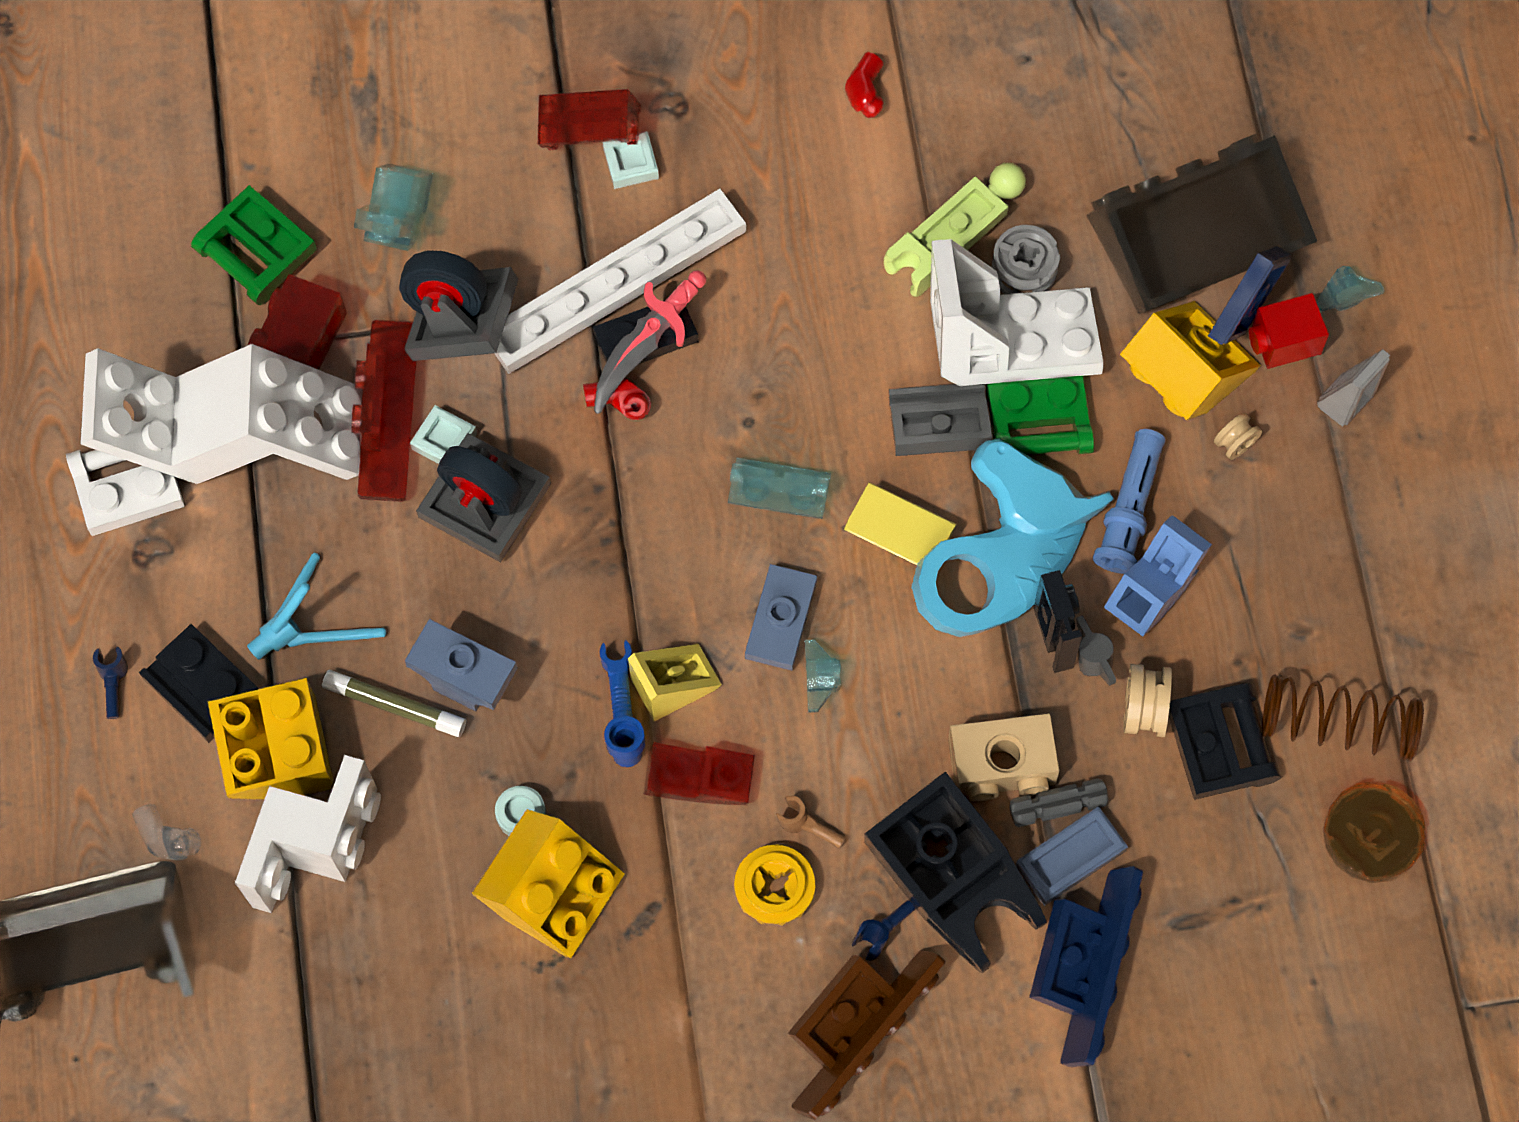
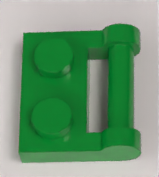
M250 185L194 236L191 247L202 257L209 256L247 289V296L257 305H263L268 302L274 295L277 287L317 250L315 241ZM230 233L268 267L258 275L221 243V239Z
M1083 376L987 384L986 390L993 439L1003 440L1026 455L1077 450L1078 455L1094 452L1093 431L1089 421ZM1067 424H1073L1074 431L1017 437H1011L1009 430Z

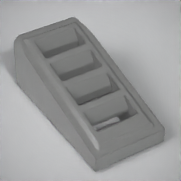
M1382 349L1342 373L1319 397L1317 401L1318 408L1342 427L1344 425L1347 426L1373 398L1390 361V355Z

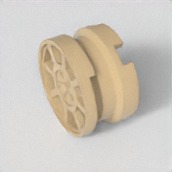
M1130 664L1129 672L1131 677L1127 679L1123 732L1137 734L1139 730L1150 731L1151 728L1153 732H1156V737H1165L1170 707L1172 670L1169 667H1163L1162 671L1145 670L1144 665Z

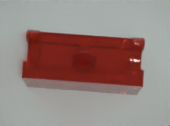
M628 89L539 95L537 144L541 148H548V150H558L559 145L609 141H620L621 143L627 142V145H637L641 104Z

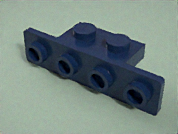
M1131 866L1111 870L1108 873L1098 912L1067 899L1054 901L1029 998L1072 1015L1060 1063L1068 1067L1094 1065L1104 1047L1105 1034L1103 1031L1109 1008L1114 1003L1117 995L1116 979L1121 959L1125 956L1129 947L1130 938L1128 931L1133 911L1137 908L1142 895L1140 884L1143 870Z

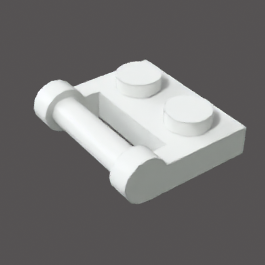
M81 450L66 454L87 529L92 536L185 507L177 478L140 466L91 482L90 471L125 461V459L98 450L83 454Z

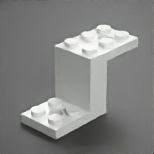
M253 344L177 377L97 348L87 353L85 357L81 445L195 484L202 483L271 454L279 455L348 480L360 475L362 387ZM124 400L133 408L134 421L123 407ZM314 410L321 417L323 427L321 426L320 422L314 417Z

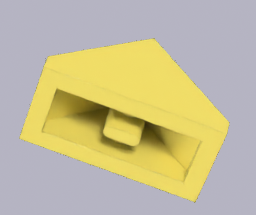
M699 644L637 652L628 658L631 681L654 722L717 690L722 685Z

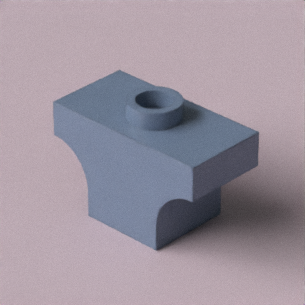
M431 619L426 623L405 659L406 666L424 677L431 684L434 691L474 711H477L479 705L494 710L518 669L515 661Z

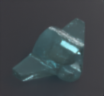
M1342 266L1336 270L1316 302L1320 312L1333 308L1343 311L1356 306L1364 299L1381 295L1385 290L1380 282L1357 276L1352 268Z
M805 640L808 712H818L830 695L840 689L841 664L836 658H831L815 640Z

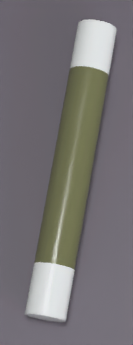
M330 669L326 672L322 682V688L459 738L466 726L465 718Z

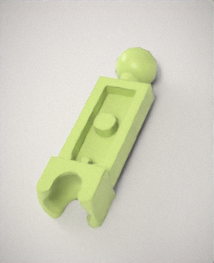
M1002 163L996 166L990 174V185L988 187L975 176L913 232H907L887 250L884 257L886 272L888 274H895L903 267L914 268L915 271L911 275L913 285L911 286L910 294L913 297L922 295L931 285L932 241L952 239L966 250L971 248L1007 216L1009 206L1001 199H1014L1024 190L1026 178L1021 167L1014 163Z

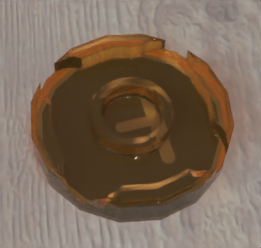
M1365 782L1357 783L1339 794L1326 813L1322 830L1325 848L1337 867L1352 878L1369 883L1392 881L1410 870L1423 853L1425 844L1424 829L1426 827L1424 816L1415 801L1398 787L1385 783L1380 785Z

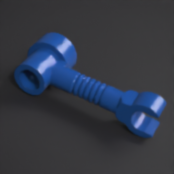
M625 640L624 657L614 661L607 657L606 647L603 643L600 647V658L603 668L608 672L613 719L607 724L604 731L607 751L613 756L614 761L618 765L632 767L641 760L642 751L645 747L644 729L642 724L633 717L630 700L628 658L632 655V649ZM626 744L631 745L629 747H621Z

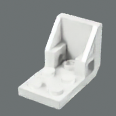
M952 239L932 241L930 304L941 377L958 386L1102 374L1103 357L1090 287L1000 295L999 279L996 270Z

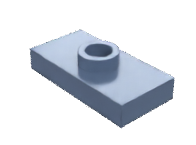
M770 564L745 650V659L793 670L817 584L816 575Z

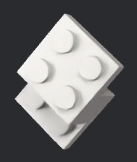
M344 755L328 802L269 786L235 884L252 908L272 913L276 899L282 901L288 891L291 880V872L287 871L288 866L343 882L346 881L350 868L357 869L364 852L365 841L360 838L366 821H374L381 800V794L376 792L377 787L364 760Z

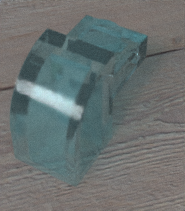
M393 164L376 167L370 204L356 210L354 228L365 230L363 241L409 251L418 238L426 214L433 173Z

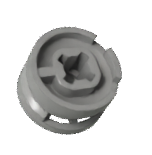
M1019 225L1005 231L995 244L992 268L998 273L1000 291L1005 295L1020 293L1018 290H1032V292L1049 291L1055 283L1060 260L1057 242L1046 230L1033 225ZM1002 281L1013 287V290L1006 287Z

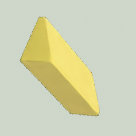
M869 482L851 513L844 530L917 565L934 546L941 541L950 540L957 524Z

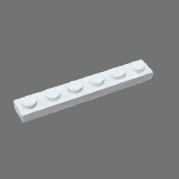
M718 189L507 316L497 353L494 354L507 373H512L642 295L647 282H652L653 287L745 233V221L722 190Z

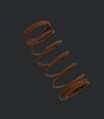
M1274 674L1271 676L1262 718V735L1264 737L1268 736L1270 738L1275 733L1281 707L1282 692L1287 682L1290 681L1292 691V742L1296 740L1303 712L1312 689L1317 686L1319 694V746L1323 745L1335 702L1340 692L1344 690L1346 697V751L1350 749L1361 708L1368 695H1371L1374 711L1373 756L1377 754L1388 712L1393 702L1398 699L1401 712L1399 759L1410 762L1415 758L1420 743L1424 717V704L1421 698L1417 700L1415 697L1410 700L1405 712L1404 701L1399 694L1394 695L1387 703L1379 723L1377 697L1372 690H1368L1361 697L1351 722V698L1348 689L1343 685L1334 693L1324 719V694L1322 686L1318 681H1314L1308 687L1297 715V691L1294 680L1291 676L1284 680L1281 675L1277 676Z

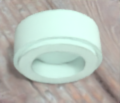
M514 786L500 795L495 805V816L499 827L508 836L511 834L526 809L546 815L545 804L540 794L527 786Z

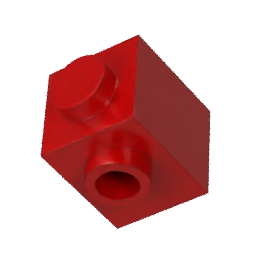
M1313 293L1258 307L1252 327L1249 328V340L1252 349L1256 355L1262 354L1267 369L1321 355L1329 336Z

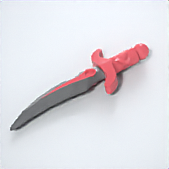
M699 270L691 272L688 280H684L664 302L654 296L652 282L645 284L644 299L651 312L637 320L635 329L621 339L606 362L596 390L594 406L596 414L602 412L608 399L623 379L646 356L657 349L659 339L668 327H671L676 334V345L678 347L684 345L685 327L678 314L699 292L698 289L705 285L706 276L703 272Z

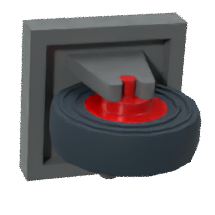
M427 250L414 254L405 263L399 284L403 300L413 310L417 311L404 349L412 361L497 353L519 280L512 268L479 270L473 263L461 256L445 251Z
M467 433L460 445L450 447L440 460L437 468L439 477L416 512L418 518L501 563L550 487L551 481L549 476Z

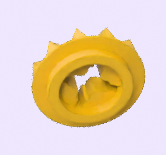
M783 845L763 846L749 853L740 863L734 880L735 895L743 912L756 919L760 924L768 923L783 926L795 918L802 917L813 901L815 893L814 872L806 858L798 851ZM762 870L767 876L770 875L775 880L781 876L785 877L791 872L788 880L784 883V891L788 901L783 897L780 898L775 893L770 894L768 897L765 895L759 899L762 896V892L766 889V883L761 873Z

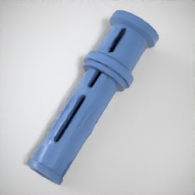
M1139 429L1138 432H1135V440L1126 471L1124 472L1116 505L1105 514L1103 523L1106 531L1101 547L1097 548L1093 554V561L1099 567L1110 572L1125 574L1137 563L1134 554L1138 540L1147 530V522L1143 514L1154 481L1161 451L1166 442L1162 434L1150 429Z

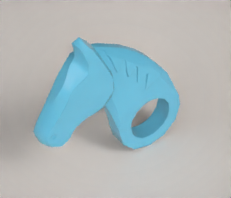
M1000 439L985 441L977 448L971 460V469L997 499L1001 514L999 519L1001 528L984 534L941 541L917 563L912 591L918 612L935 630L957 637L978 634L1018 618L1035 604L1042 574L1060 570L1061 574H1063L1073 558L1083 535L1086 522L1104 510L1114 500L1110 491L1084 497L1061 473L1032 459L1009 443ZM960 559L968 561L979 568L986 579L988 588L986 603L980 612L965 615L954 612L944 604L938 595L936 579L938 570L945 561Z

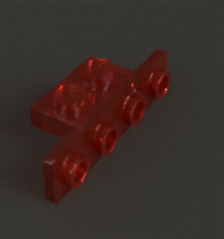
M374 320L371 324L370 343H367L366 361L357 360L355 389H363L362 405L353 404L351 433L360 434L361 455L357 491L360 499L394 502L406 500L417 361H412L404 349L413 322Z

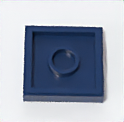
M1276 246L1257 254L1208 337L1223 345L1246 334L1255 319L1258 307L1263 306L1292 259L1290 253Z

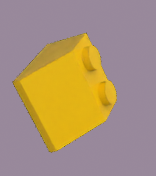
M1195 301L1154 312L1120 354L1130 364V370L1134 376L1155 388L1164 397L1163 403L1172 413L1184 417L1186 420L1208 413L1261 366L1235 340L1221 345L1208 337L1216 321Z

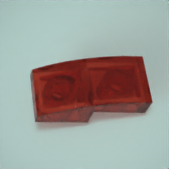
M653 742L649 751L643 795L698 803L747 805L749 803L755 755L706 746L703 751Z

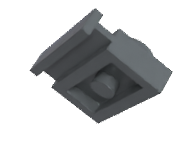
M950 384L889 389V406L895 456L977 450L985 441L992 440L984 384L968 386Z

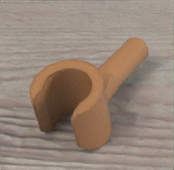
M793 795L785 797L790 807L800 811L799 815L793 819H787L781 814L776 813L785 831L798 833L805 830L837 848L841 847L845 837L810 817L805 804L799 797Z

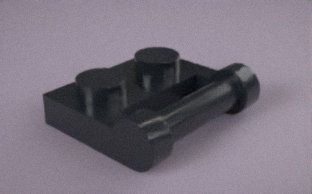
M1251 683L1238 684L1170 701L1168 717L1194 800L1251 786H1265L1281 779L1278 765L1276 762H1271L1252 703L1256 700V696ZM1222 708H1234L1250 759V767L1240 769Z

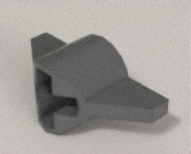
M1083 615L1077 617L1076 624L1082 635L1078 660L1080 671L1087 676L1100 675L1109 686L1115 684L1116 677L1111 669L1113 666L1114 650L1112 641L1104 634L1092 633Z

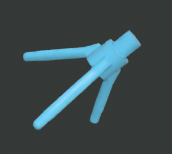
M313 553L300 572L280 609L271 620L259 628L261 634L248 643L247 647L260 660L271 650L274 649L278 652L286 645L294 647L306 643L385 637L387 631L385 628L307 633L300 631L291 616L310 589V585L307 582L320 560V555Z

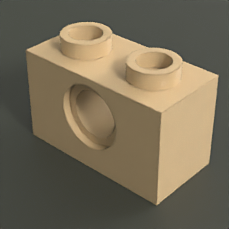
M1050 714L950 726L948 744L954 783L964 796H969V800L975 802L988 801L997 798L999 792L1019 790L1021 795H1036L1038 792L1049 790V786L1056 785L1059 765ZM997 752H1007L1016 759L1017 764L1010 769H1001L993 764L990 757Z

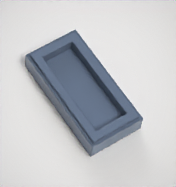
M1098 806L1018 859L1015 865L1045 906L1126 852L1128 846Z

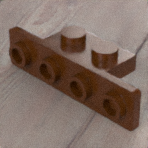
M921 950L914 956L895 981L889 985L861 956L852 955L788 1032L822 1066V1069L798 1096L791 1107L798 1114L813 1120L829 1113L841 1098L840 1090L852 1076L863 1072L874 1058L873 1050L885 1036L893 1034L902 1026L907 1017L905 1011L917 997L925 995L934 987L939 979L937 972L945 964V960L937 953Z

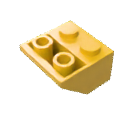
M307 678L208 702L226 796L228 798L265 799L269 786L303 796L333 789L334 782L317 701Z
M526 809L472 894L505 921L571 959L625 873L562 820Z

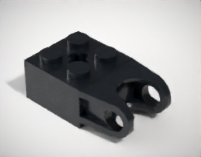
M946 772L864 834L866 846L909 901L913 903L924 920L980 973L988 970L991 964L983 952L981 942L975 932V919L983 910L993 906L1006 907L1016 913L1017 916L1026 920L1035 930L1047 924L1038 902L1010 857L1009 851ZM931 838L937 843L944 839L948 844L944 850L946 855L941 858L936 855L928 856L924 852L927 848V844L924 841Z

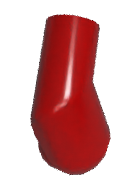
M871 52L864 53L845 84V92L852 108L856 112L861 111L866 118L877 116L884 107L883 98L876 94L877 90L873 84L884 63L880 57Z
M627 378L623 379L606 403L611 404L631 420L644 418L651 409L649 396ZM598 382L583 384L587 407L595 406Z

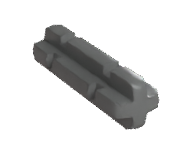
M1096 778L1082 782L1083 785L1078 788L1076 784L1038 792L1036 793V798L1032 799L1030 795L1013 798L1009 805L1012 820L1015 826L1023 827L1035 824L1037 818H1041L1042 821H1048L1081 813L1083 807H1087L1088 810H1093L1098 806L1099 808L1105 807L1108 803L1106 785L1102 779Z

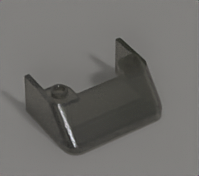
M153 862L0 901V1027L2 1020L7 1019L15 1022L33 1016L37 1012V1007L44 1001L46 991L144 967L145 974L150 979H157L161 983L179 981L183 997L194 995L196 958L182 886L176 865L173 862Z

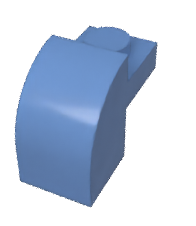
M1172 515L1163 523L1143 557L1123 575L1104 608L1143 637L1164 617L1189 586L1199 571L1197 567L1212 544Z

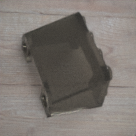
M1253 134L1218 151L1217 154L1220 160L1204 166L1200 158L1176 168L1178 177L1162 183L1158 175L1134 185V193H1132L1130 186L1127 185L1102 196L1103 198L1091 203L1094 211L1086 216L1138 314L1247 271L1259 252L1278 246L1291 253L1317 242L1275 136L1259 141L1257 134Z

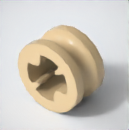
M1246 413L1240 414L1230 421L1214 439V443L1218 447H1226V456L1230 460L1239 457L1247 451L1262 434V430L1258 426L1251 427L1249 425L1250 417Z

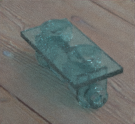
M736 457V462L732 464L731 487L728 503L823 519L831 473Z

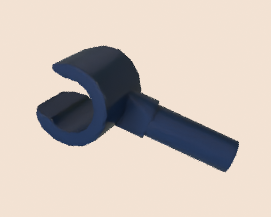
M116 647L117 659L109 665H104V658L100 648L96 649L93 654L94 665L101 678L104 679L107 719L119 718V680L125 676L128 669L125 657L119 647Z
M907 900L880 922L876 920L863 921L851 946L854 947L859 941H868L873 946L870 948L865 959L867 961L877 959L888 940L889 933L915 911V906Z

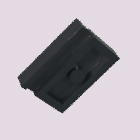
M1057 570L1041 575L1033 608L1047 652L1055 651L1056 653L1052 666L1054 673L1074 667L1082 638L1080 629L1072 631L1075 629V614L1080 612L1075 588L1072 584L1065 586L1061 571Z
M192 624L155 657L156 660L147 669L143 668L138 672L142 679L208 743L214 739L208 702L258 690V687Z

